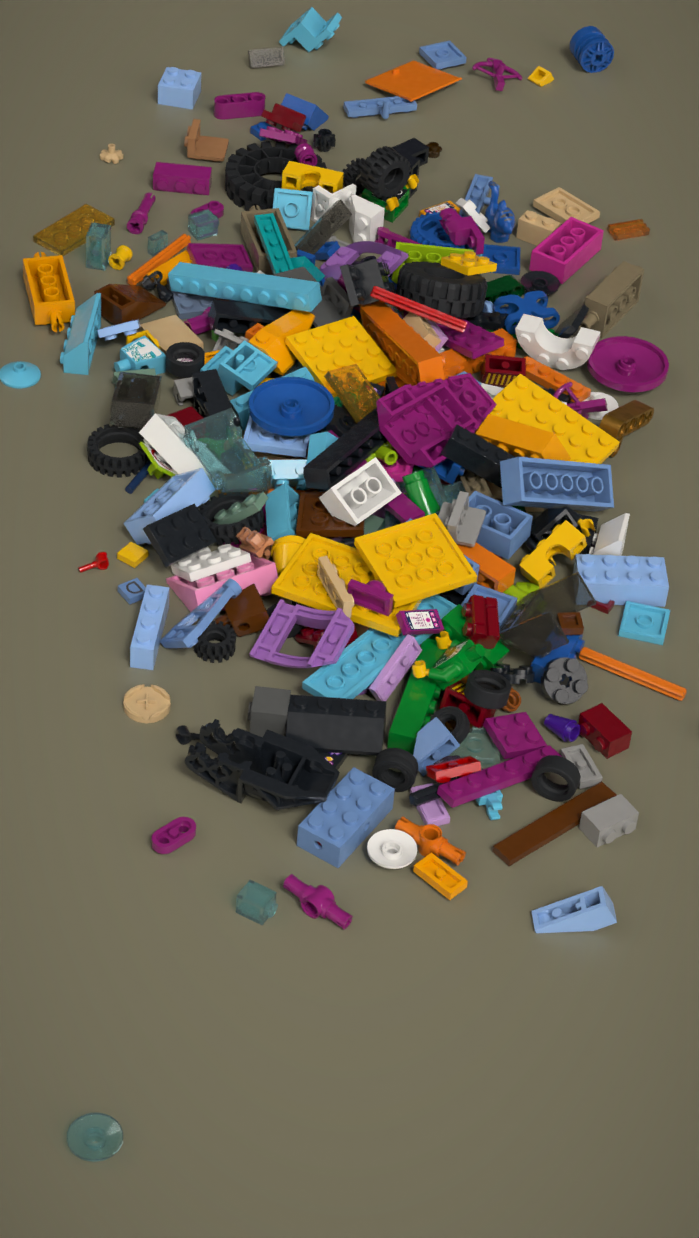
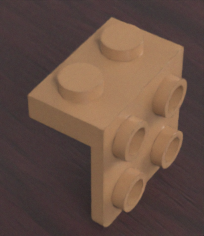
M193 119L192 125L188 126L184 146L187 147V158L212 160L214 162L224 161L229 140L226 138L201 136V120Z

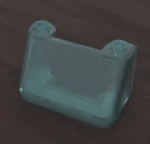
M232 408L184 426V443L187 448H191L208 472L216 490H220L222 493L265 492L272 489L271 462L267 457L257 458L242 438L240 426L234 425L236 414Z

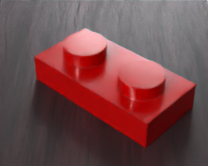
M471 756L426 766L427 776L438 783L449 782L453 777H464L473 772L481 771L480 761Z

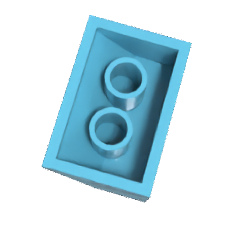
M284 483L267 494L268 500L265 503L267 536L271 537L274 541L287 535H296L300 495Z

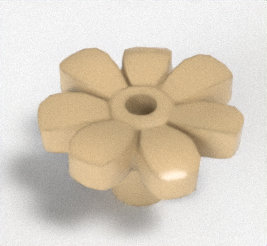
M108 144V150L103 149L100 154L102 161L104 160L108 163L112 161L113 164L119 163V160L124 158L121 150H115V144Z

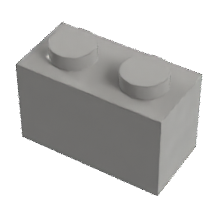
M619 794L583 811L579 829L596 847H599L605 843H611L624 834L633 832L637 826L639 812L622 794Z

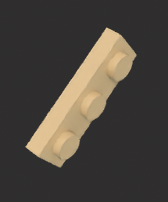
M327 556L319 557L317 572L319 579L336 609L341 608L345 615L351 618L352 607H354L352 594H348L344 580L340 579L337 574L335 564H331Z

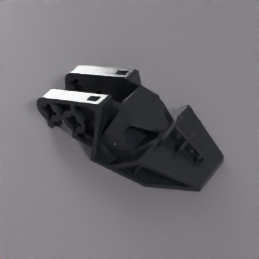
M217 719L213 723H208L205 726L202 725L199 734L202 743L197 742L195 746L190 745L188 755L185 758L187 768L238 803H242L247 795L255 799L268 801L275 810L325 802L340 774L312 746L268 729L263 737L240 728L234 729L232 733L225 735ZM206 748L218 754V757L211 759L210 755L206 754Z

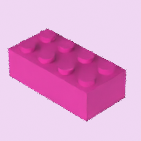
M570 217L532 250L529 270L548 272L557 277L559 282L563 284L601 250L604 230Z

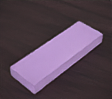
M407 634L369 687L377 701H387L421 653L422 649L414 636Z

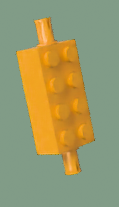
M37 252L33 258H23V279L35 325L51 324L54 332H57L56 327H58L59 332L63 331L64 323L71 322V316L75 315V300L63 256H46L44 252H41L40 257L39 252Z

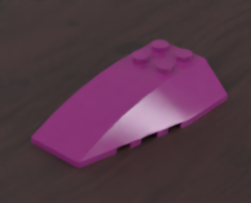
M470 373L451 376L446 380L441 378L435 379L430 383L425 381L418 382L414 386H411V384L404 385L378 399L376 402L380 432L407 464L430 468L448 459L441 455V452L456 424L474 433L497 405Z

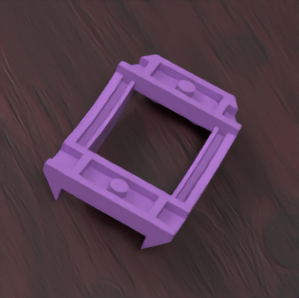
M360 241L346 247H340L320 266V271L325 275L324 279L333 277L335 281H338L342 274L340 266L351 265L362 253H376L381 255L378 259L388 263L390 273L392 274L409 256L408 253L382 243Z
M280 599L249 655L259 660L290 668H312L336 664L354 632V623L345 615L341 608H337L336 611L318 610L298 604L296 606L287 604L284 600ZM295 623L310 628L325 629L311 657H298L279 653Z

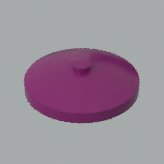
M616 336L597 342L587 360V367L590 374L598 382L609 388L624 392H644L658 387L665 381L669 362L664 352L648 341L635 337Z

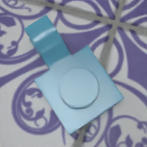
M500 790L476 799L479 806L486 805L487 815L490 820L500 819L498 810L503 809L501 804L503 794Z

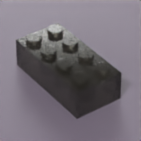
M120 372L111 403L110 424L118 428H127L129 426L142 430L153 415L157 414L162 376Z

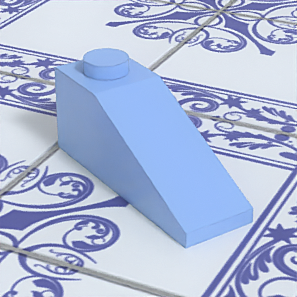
M603 886L532 910L536 933L595 931L617 923L614 904Z

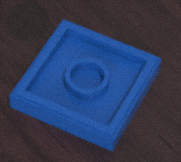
M484 244L482 256L490 258L489 261L497 263L496 271L488 273L520 275V247Z

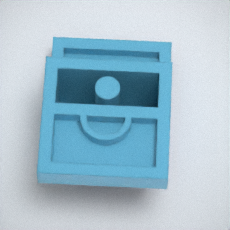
M311 7L288 27L279 43L284 47L288 42L292 44L297 40L308 52L313 49L317 50L323 44L322 41L325 39L328 41L335 34L334 31L340 26L339 22L342 17L337 12L326 22Z
M244 340L234 351L224 346L200 369V372L216 369L225 391L233 396L242 386L252 391L277 367V361Z

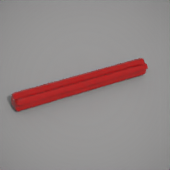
M374 286L370 296L372 298L460 333H463L466 329V321L377 286Z

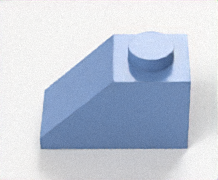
M437 717L425 724L417 733L413 756L418 762V771L423 777L427 774L426 766L442 762L460 746L454 736Z

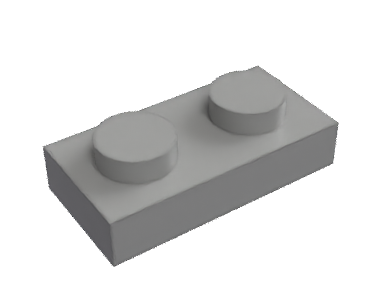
M583 744L561 749L560 755L574 763L579 770L581 776L578 785L579 789L595 786L602 781V775Z

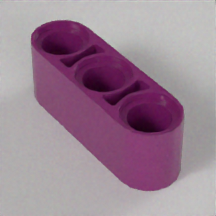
M260 92L217 96L214 98V117L225 120L261 116L263 109L265 110L266 96Z

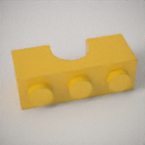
M289 161L282 172V189L301 191L304 187H316L319 185L328 192L334 193L343 188L344 172Z
M567 520L562 524H558L546 540H541L531 554H527L522 558L519 564L521 574L531 583L538 585L539 590H541L556 576L554 566L549 562V559L553 555L563 554L572 561L576 554H579L587 546L585 535Z

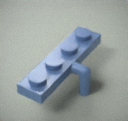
M395 96L345 101L343 108L347 116L352 118L381 114L383 119H388L389 114L416 111L417 103L415 100L410 102Z
M475 174L465 200H471L477 208L475 210L479 214L484 204L490 205L491 197L487 196L491 188L488 186V183L493 181V177ZM460 209L459 215L463 214L464 217H467V215Z

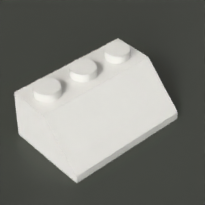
M375 457L331 487L319 499L332 516L356 526L400 495L401 491Z

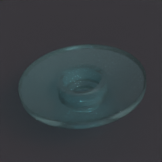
M103 1113L82 1115L73 1121L67 1131L69 1149L75 1156L86 1161L97 1162L106 1160L115 1155L123 1143L121 1125L116 1119Z

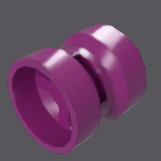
M300 144L295 149V156L299 163L311 166L317 164V156L310 144Z

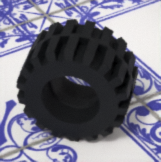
M383 146L382 148H377L375 152L373 151L366 158L360 171V181L365 188L378 198L389 199L392 196H396L406 186L407 180L410 178L411 164L408 159L393 148Z

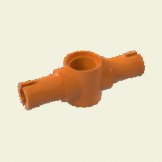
M404 816L397 821L395 830L409 834L418 845V851L422 856L426 857L432 852L435 856H442L457 866L464 860L466 852L450 844L448 839L442 836V830L434 824L419 826Z

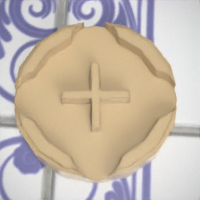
M145 684L137 685L125 693L123 701L124 712L130 719L136 722L146 724L158 722L169 714L171 708L170 696L165 689L157 685H151V687H145Z

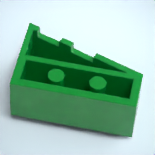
M460 604L445 615L441 621L444 627L443 631L449 633L451 641L456 639L463 642L467 640V636L463 635L466 617L462 616L463 607ZM440 633L432 634L430 639L436 640L435 637H441ZM500 641L497 642L493 649L484 648L485 656H483V659L475 667L474 671L489 670L491 666L502 663L510 650Z

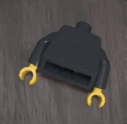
M569 507L548 508L536 519L532 520L531 532L526 540V545L533 552L537 544L543 539L546 540L551 535L552 530L565 520L575 528L578 525L581 526L582 533L586 537L590 536L588 528L595 531V527L591 519L582 520L583 517ZM551 557L549 559V562H552L556 566L553 557Z

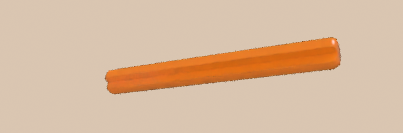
M182 234L127 277V283L137 285L147 273L167 262L185 248L188 243H191V237Z
M583 647L579 653L580 660L671 698L682 701L686 696V688L590 648Z

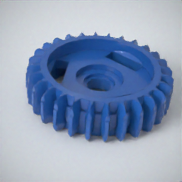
M433 211L432 214L427 212L426 215L422 214L420 218L417 217L412 223L410 239L423 245L472 249L468 244L455 245L439 222L442 219L439 215L440 212L436 213Z

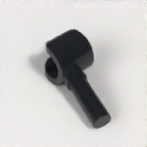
M182 725L177 728L179 734H176V737L180 744L186 745L191 740H200L199 734L190 733L187 726Z

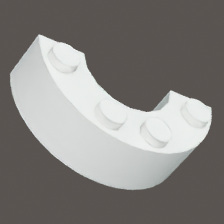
M523 314L515 328L520 346L531 358L550 368L560 370L574 369L583 365L589 359L600 337V331L581 327L575 337L569 339L560 338L548 331L544 325L543 318Z

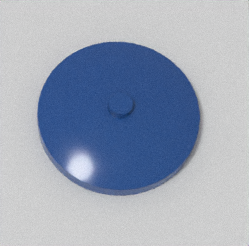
M281 377L268 380L256 387L249 398V414L252 420L264 430L278 435L303 436L315 433L326 427L334 416L335 404L332 394L321 384L305 378Z

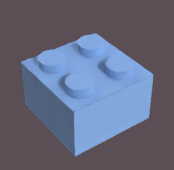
M166 67L158 84V104L193 110L201 92V72Z

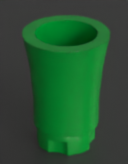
M423 470L402 477L408 498L425 512V516L440 511L441 507L435 499Z

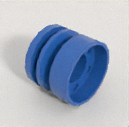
M583 27L572 36L569 49L585 71L590 73L600 72L606 69L612 62L614 57L613 46L597 27Z

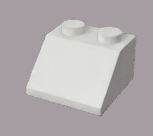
M355 194L351 195L349 231L353 243L360 241L375 242L378 238V227H383L385 208Z
M625 513L602 524L599 534H594L592 546L595 547L590 548L589 554L622 556L630 514Z

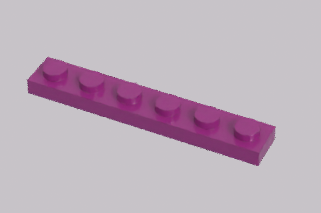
M548 745L442 784L438 787L437 794L453 808L532 778V773L541 758L548 755H561Z

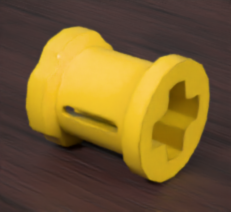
M120 245L116 249V253L109 256V265L115 270L123 269L125 262L130 261L133 257L131 249L125 245Z

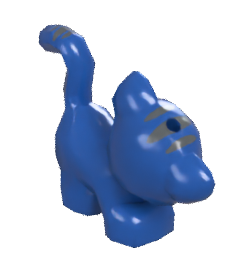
M490 181L488 186L491 188L492 196L490 205L485 211V217L488 219L486 223L490 226L487 232L491 233L490 238L495 243L508 242L509 235L515 227V215L510 208L506 207L505 200L498 204L499 188L494 181Z

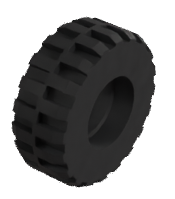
M412 262L406 263L399 270L396 294L450 316L467 318L478 316L482 312L488 285L486 279L480 274L467 276L442 266L440 263Z

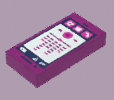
M437 609L399 611L396 614L403 635L438 634L444 630Z

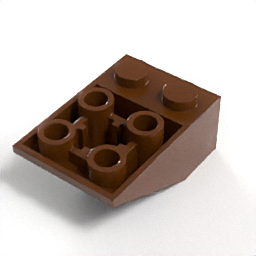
M108 284L94 291V295L101 293V316L114 325L137 319L140 320L166 306L164 301L139 285Z

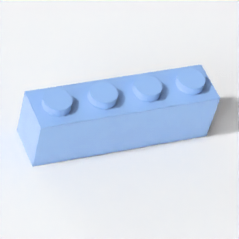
M146 586L130 646V667L154 669L169 610V587Z

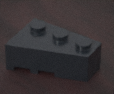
M211 369L192 373L194 409L205 419V428L213 440L226 438L227 433L237 435V427L240 426L239 417L232 408L217 370Z

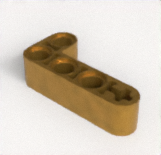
M633 400L604 415L599 428L620 442L619 447L610 457H614L618 453L624 436L650 422L654 414V408Z

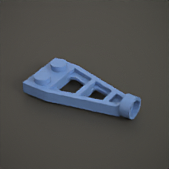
M228 579L222 587L190 612L160 640L163 647L177 649L194 646L198 642L197 638L205 631L229 599H235L242 592L240 585L235 580ZM200 619L196 625H192L194 622Z

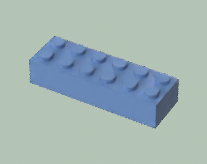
M515 457L500 461L503 505L537 508L569 507L572 510L593 512L614 508L611 465L528 457Z

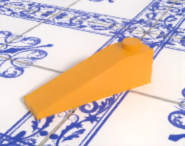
M292 310L260 329L248 343L277 361V367L273 371L283 376L297 360L285 344L286 337L310 330L315 315L306 311Z

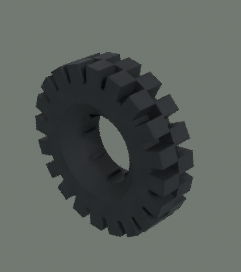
M266 141L261 142V148L253 143L247 145V150L244 148L236 150V154H231L228 162H226L225 191H227L228 198L230 200L234 199L233 203L239 208L245 206V211H249L252 206H255L257 210L256 205L260 206L261 210L273 209L274 189H282V180H269L260 175L265 173H282L289 161L299 163L295 156V149L299 145L292 143L289 148H285L286 142L276 141V147H272L271 142ZM317 154L318 161L315 166L327 169L325 162L322 163V158ZM307 186L302 188L301 191L313 192L314 187Z

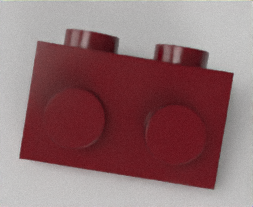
M275 103L272 112L263 109L261 114L262 117L267 119L266 123L275 127L277 124H280L283 130H294L299 133L306 119V115Z

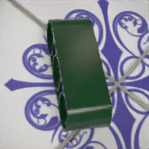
M512 275L500 277L487 282L485 301H491L494 304L495 300L501 296L518 295L521 297L524 294L525 287Z

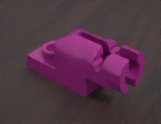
M453 208L443 209L439 214L442 218L439 222L455 245L468 244L476 255L483 254L485 237L472 216L461 217Z

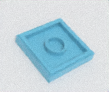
M274 189L273 209L279 208L287 228L309 230L313 192Z
M626 601L618 636L663 645L670 610Z

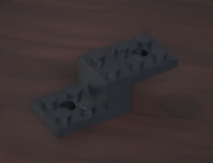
M373 259L356 265L346 264L340 266L352 307H361L379 302L380 300L370 296L374 286L396 294L393 282H389L388 275H391L388 263H385L383 260Z

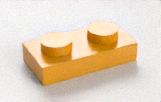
M432 852L414 865L413 872L448 900H451L467 888L468 881Z

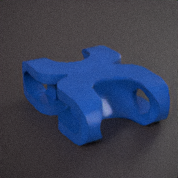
M544 291L527 292L524 298L518 295L501 296L493 304L495 312L509 314L506 317L504 326L510 334H516L515 328L523 314L543 318L547 329L555 327L560 320V315L555 308H546L548 297ZM504 304L509 305L507 307L500 308ZM552 316H553V318H551V319H549V320H545V319H544V318H548V317H552Z

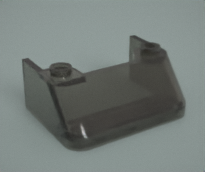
M579 572L574 573L524 596L499 627V640L533 657L539 656V658H543L552 650L569 643V640L556 621L557 613L578 612L595 605L597 602Z

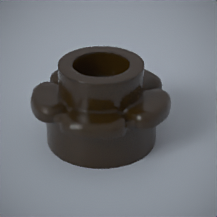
M430 142L426 145L429 147V158L440 156L442 147L438 143Z

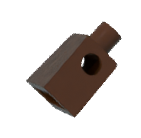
M251 584L243 589L235 599H229L224 606L227 614L216 618L215 621L216 624H219V621L223 622V626L229 624L230 627L233 626L237 636L241 637L263 630L270 617L255 584Z

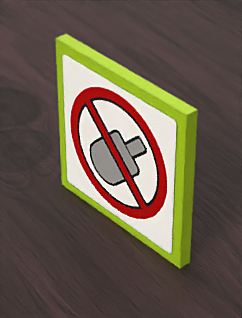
M142 441L139 443L152 462L147 469L151 476L154 474L157 479H160L164 473L171 477L175 475L171 471L172 467L157 456L158 452L154 448L149 447Z

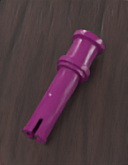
M150 192L144 195L138 210L132 213L131 219L127 223V229L132 234H140L148 221V213L156 200L155 195L150 198L152 195Z

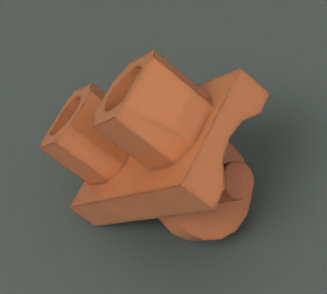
M243 527L236 535L242 542L239 546L241 550L266 560L271 557V545L274 543L271 537L255 530L251 531L247 527Z

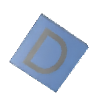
M138 578L118 585L119 594L129 605L143 599L146 587Z

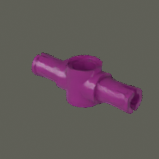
M290 874L285 879L283 888L299 898L302 910L306 915L314 919L319 916L324 919L328 918L343 930L351 924L353 916L336 905L333 893L326 886L318 885L316 888L312 885L308 886L293 874Z

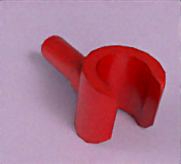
M99 552L96 555V561L78 567L79 572L81 573L96 567L101 570L107 569L109 566L107 553Z

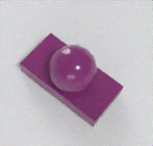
M353 579L350 580L347 592L352 594L354 604L386 616L391 614L393 594L386 592V587L382 582L371 580L364 584Z

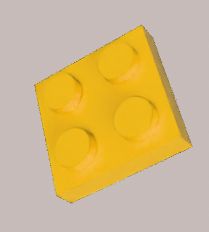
M465 251L464 254L451 253L450 256L441 257L442 266L467 276L494 272L497 269V263L489 261L490 258L479 257L472 251Z

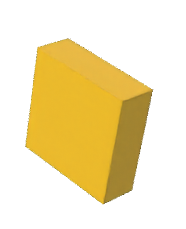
M133 542L128 543L117 552V559L133 568L149 557L148 550Z

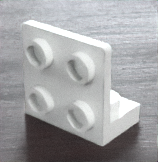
M351 184L334 193L328 192L319 185L314 187L311 220L326 230L348 220L350 216L351 195H356V185Z

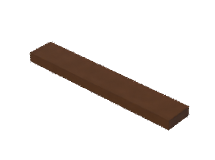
M601 781L495 844L493 852L504 863L511 866L579 825L583 811L615 797L617 794Z

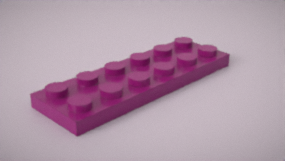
M404 310L398 315L403 319L409 312ZM460 317L456 318L467 322L463 333L436 323L448 337L444 345L471 359L504 346V338Z

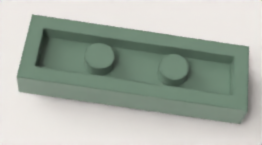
M264 492L257 495L251 494L243 502L240 503L238 501L234 503L228 510H220L214 516L215 521L213 523L232 524L259 512L268 500V496Z

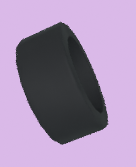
M190 342L175 343L166 351V369L174 376L190 378L192 373L200 372V369L204 366L205 352L197 344ZM179 358H190V359H193L194 361L181 362V361H178V360H176V359H179Z
M476 670L468 676L464 695L471 703L479 707L499 709L507 705L512 686L508 679L496 672Z
M548 755L541 758L532 773L531 782L533 788L544 798L563 802L569 800L575 794L581 776L578 768L568 759L558 755ZM552 772L558 774L568 784L560 785L554 783L544 773Z

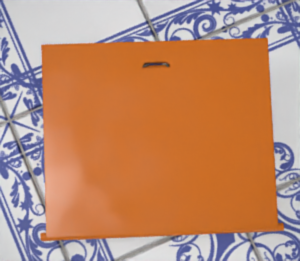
M413 60L370 78L365 83L412 102L460 81L462 78Z

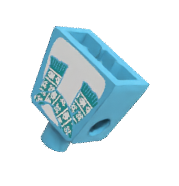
M144 335L120 349V361L114 363V368L116 372L155 368L157 375L166 372V355Z

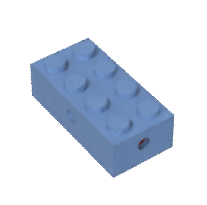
M353 767L332 789L327 800L320 802L298 825L297 846L339 868L393 809L395 789Z

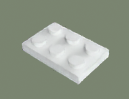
M231 544L219 546L218 550L212 552L203 551L194 558L187 557L177 564L171 565L174 575L193 582L251 562L250 553L233 547Z

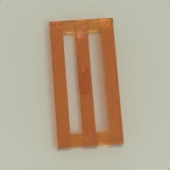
M642 219L608 224L607 228L615 241L646 236L650 232L649 227H647L646 223H643Z

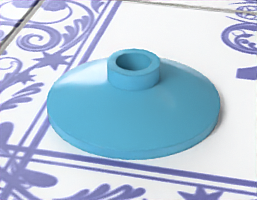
M25 361L11 362L0 369V381L11 388H28L38 383L41 378L40 369L36 365Z

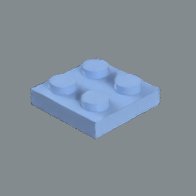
M139 319L101 328L97 331L99 338L104 337L106 341L117 338L118 333L124 332L125 336L137 333V329L141 326Z

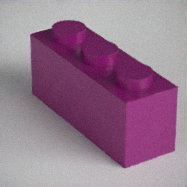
M156 162L153 172V190L209 195L212 184V167Z

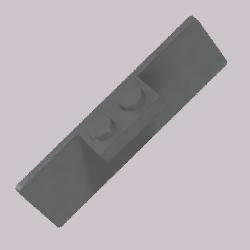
M305 267L273 274V276L317 282ZM333 277L326 278L323 287L320 285L322 301L310 312L315 315L313 321L315 327L351 316L354 308L350 304L348 294Z

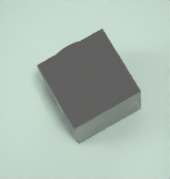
M255 686L253 702L250 701L248 710L250 733L263 737L268 729L286 736L291 690Z

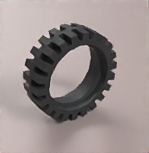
M112 423L111 427L109 424H106L104 429L102 427L97 428V431H93L88 438L87 455L90 466H94L95 471L100 470V474L105 475L108 473L109 477H113L114 474H117V478H122V474H125L126 477H130L131 473L134 475L138 474L149 461L148 456L139 444L141 441L144 442V437L139 433L142 429L139 427L134 429L132 424L126 427V423H121V426H118L117 423ZM112 443H127L135 446L139 451L131 456L120 458L105 455L100 449Z
M227 491V495L220 493L218 494L219 497L212 496L210 497L211 501L208 500L199 507V512L216 538L217 545H222L224 542L225 544H231V542H234L235 545L240 544L236 535L243 527H247L251 531L260 532L265 523L262 508L259 512L236 523H213L215 520L214 516L220 510L225 509L226 511L238 501L240 503L249 496V492L245 491L242 494L241 491H236L235 494H232V491Z

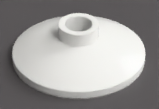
M386 829L375 833L369 839L367 852L371 860L379 866L399 869L408 866L415 860L417 844L409 834L403 831Z

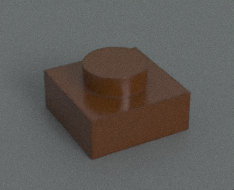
M580 612L557 613L556 621L560 635H583L584 626Z

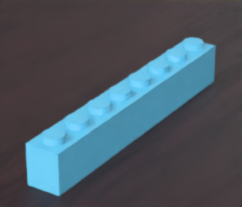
M179 262L168 273L171 291L306 312H311L322 301L320 283L314 281Z

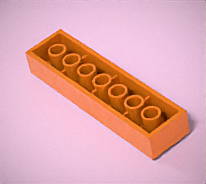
M379 301L360 307L363 328L397 369L396 375L405 384L414 386L418 382L425 381L430 383L435 379H447L443 367H445L443 355H440L434 347L429 345L427 340H424L419 333L415 332L390 306Z

